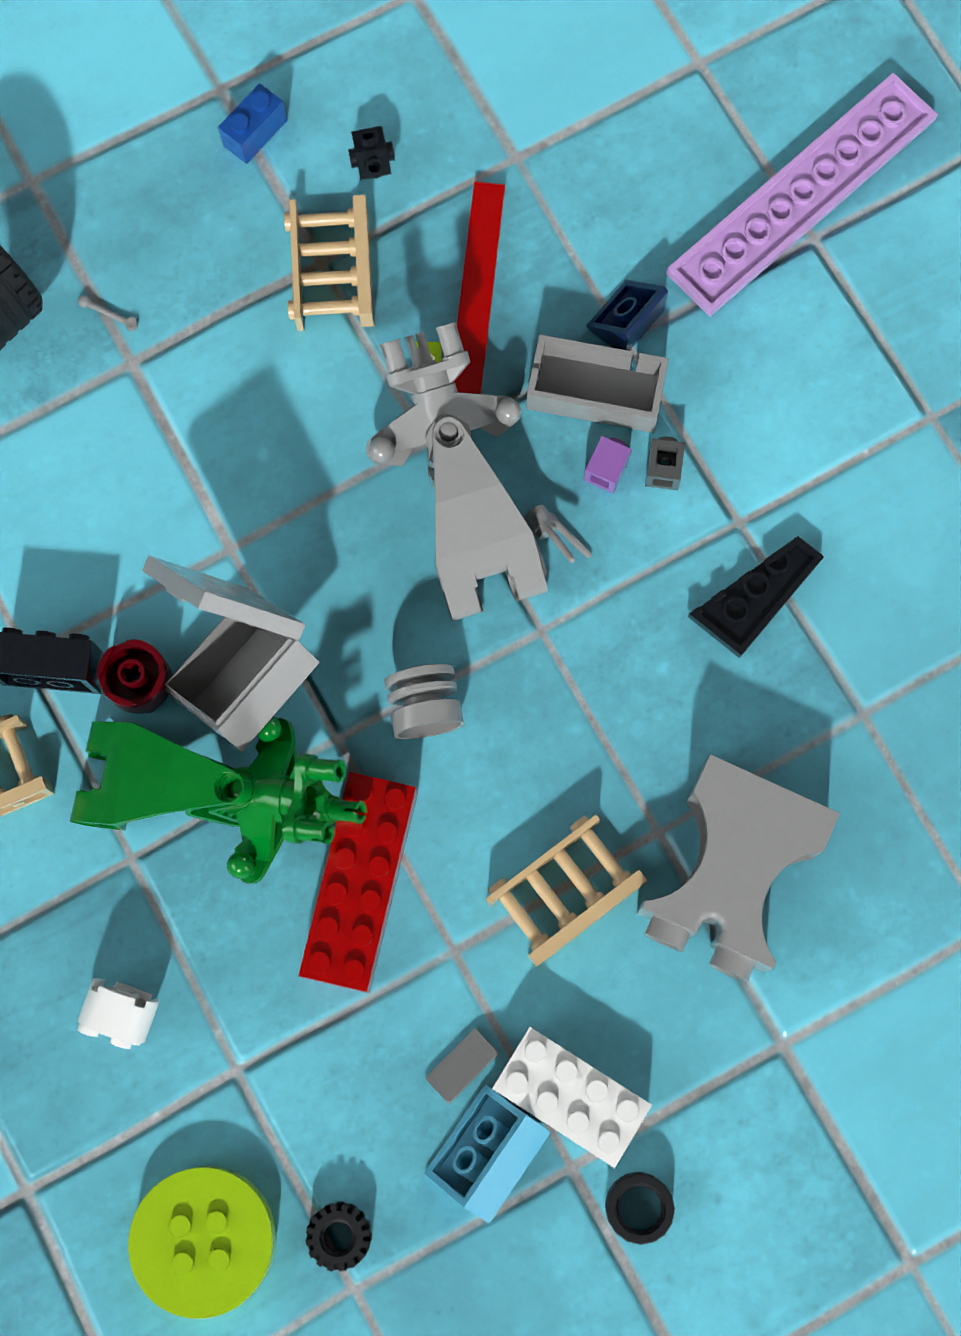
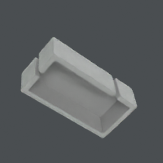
M539 334L534 368H532L527 391L526 409L654 433L669 358L639 353L636 371H631L633 351Z

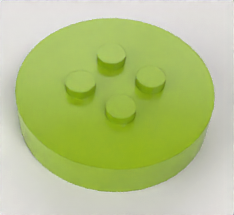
M215 1166L189 1168L160 1181L148 1192L138 1206L130 1226L128 1238V1254L131 1269L145 1295L161 1309L176 1316L190 1319H206L223 1315L246 1301L259 1288L268 1274L276 1247L275 1222L270 1207L262 1193L242 1175L229 1169Z

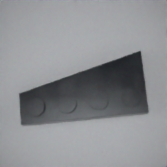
M797 536L766 558L757 567L739 577L737 581L726 589L718 592L705 604L690 612L688 618L738 658H741L822 561L824 556Z

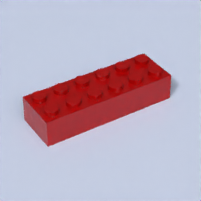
M349 772L342 800L363 801L366 804L367 813H356L357 815L366 816L362 824L346 821L336 822L334 838L331 842L299 977L370 994L417 800L418 791L415 786Z

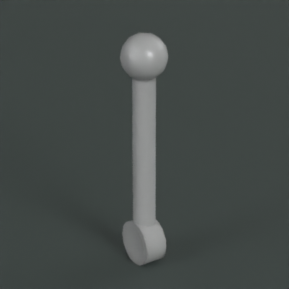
M81 295L78 298L79 306L83 308L90 307L125 324L129 331H135L138 328V322L134 317L125 318L90 301V298L86 295Z

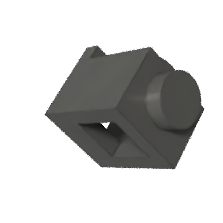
M667 436L652 439L646 487L678 490L681 481L684 442H678L677 439ZM667 461L670 466L659 465V462Z

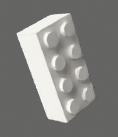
M529 1027L492 1088L614 1168L652 1106L531 1027Z

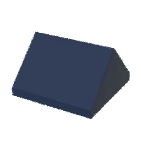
M625 280L586 326L612 348L630 351L664 312L669 291L664 286Z

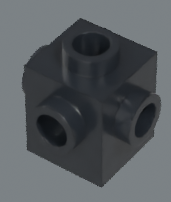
M382 126L351 131L354 148L348 149L351 167H358L360 180L376 179L391 174L389 161L395 160L392 141H385Z

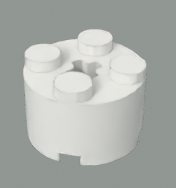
M92 979L78 1017L80 1024L77 1030L92 1037H98V1034L111 1037V1044L124 1049H130L132 1045L140 1046L141 1043H145L160 1000L158 998L151 1000V994L123 983L116 982L111 988L104 986L106 979Z

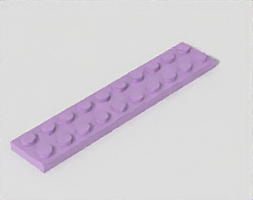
M892 73L667 268L666 275L711 317L936 120L938 114L899 77Z

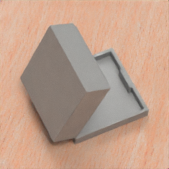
M148 555L142 571L167 587L166 592L181 602L186 600L198 609L224 617L166 682L165 691L191 714L243 752L320 663L298 641L306 624L246 587Z

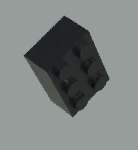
M2 628L0 632V684L2 686L101 694L102 689L97 676V668L104 652L97 644L90 640L89 636L72 633L69 634V638L56 637V634L53 632L42 630L36 631L35 635L22 634L23 631L16 628Z

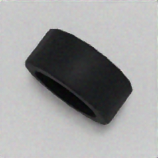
M642 1172L625 1174L613 1183L607 1193L605 1203L608 1222L617 1235L630 1243L639 1245L653 1243L663 1237L673 1223L675 1212L673 1197L666 1185L651 1174ZM631 1187H648L655 1192L660 1200V1216L656 1223L648 1229H632L624 1224L619 1215L618 1206L620 1198Z

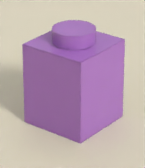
M601 436L585 469L584 481L614 494L630 460L632 449L628 448L627 444L620 439L614 437L608 439Z

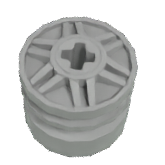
M448 664L419 665L398 671L384 679L386 690L391 691L387 695L389 704L404 705V707L391 713L395 738L417 739L451 732L464 725L460 701L444 699L458 691L456 682L451 681L455 678L453 666Z

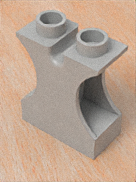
M710 754L703 764L687 799V804L696 819L700 838L699 855L695 868L681 888L667 896L644 901L639 907L637 914L650 919L644 933L645 936L679 952L684 951L688 939L697 934L702 923H709L715 931L714 939L710 945L715 951L709 965L730 977L748 982L754 968L761 972H766L774 969L776 964L766 944L762 928V909L771 883L785 867L800 861L812 860L824 852L840 813Z

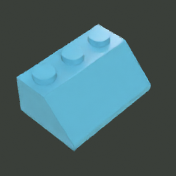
M485 1084L424 1174L462 1207L490 1224L551 1132Z

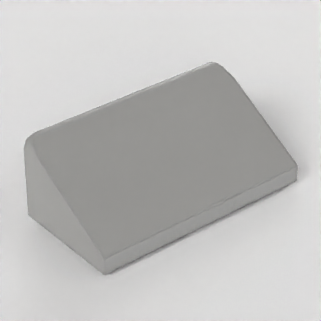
M474 1028L425 1079L450 1104L499 1052Z

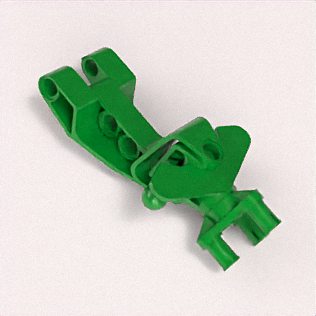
M273 716L257 734L259 741L255 749L259 755L249 768L230 767L186 749L132 722L93 721L85 752L88 753L90 758L106 761L100 789L92 788L91 792L84 790L76 791L70 822L89 827L125 831L128 822L185 811V814L190 817L232 827H240L242 842L234 848L235 852L229 856L227 870L231 876L240 879L242 882L256 884L265 876L284 840L301 844L304 841L330 844L335 833L332 823L346 821L362 824L366 816L357 815L356 812L367 813V807L363 801L340 800L337 796H333L327 791L322 781L342 782L346 775L345 762L339 759H319L314 754H301L297 758L293 726L288 720Z

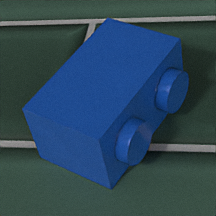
M259 83L218 126L223 146L247 164L287 122L284 103Z

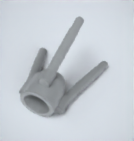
M539 505L524 515L523 518L534 535L544 576L547 575V570L535 538L536 536L539 540L550 537L568 561L573 563L575 558L556 534L555 530L557 529L585 557H591V552L559 522L554 513L549 514L544 505Z

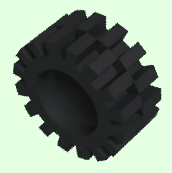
M345 1202L331 1203L320 1209L311 1218L306 1229L307 1239H305V1243L309 1248L308 1254L317 1261L316 1264L319 1267L324 1266L328 1271L332 1272L334 1270H339V1272L346 1271V1269L355 1267L367 1254L372 1240L370 1221H367L366 1214L362 1210H358L357 1206L345 1204ZM332 1223H345L352 1231V1243L343 1251L333 1250L326 1243L325 1233L328 1226Z

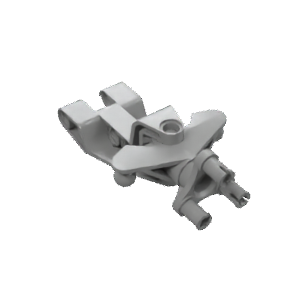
M456 322L435 328L444 353V358H441V362L436 363L435 360L431 359L425 332L415 334L418 348L414 335L404 337L413 364L410 368L407 367L400 339L379 345L389 373L386 375L389 387L411 393L413 405L371 437L366 446V454L371 461L377 464L395 466L404 465L412 448L422 445L427 446L428 476L432 487L435 488L434 561L452 621L484 612L478 596L476 580L505 571L515 601L548 592L532 530L470 437L471 431L477 428L495 437L500 436L520 419L521 407L514 398L508 396L458 393L454 381L468 366L470 358L468 351L463 350Z

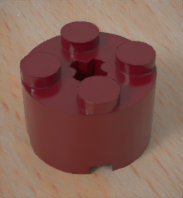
M131 639L116 646L113 645L106 650L99 661L97 676L103 693L118 708L129 713L142 714L152 713L166 700L169 693L165 691V684L172 677V670L155 647L145 641ZM139 673L141 674L138 680H130L131 675L137 676Z

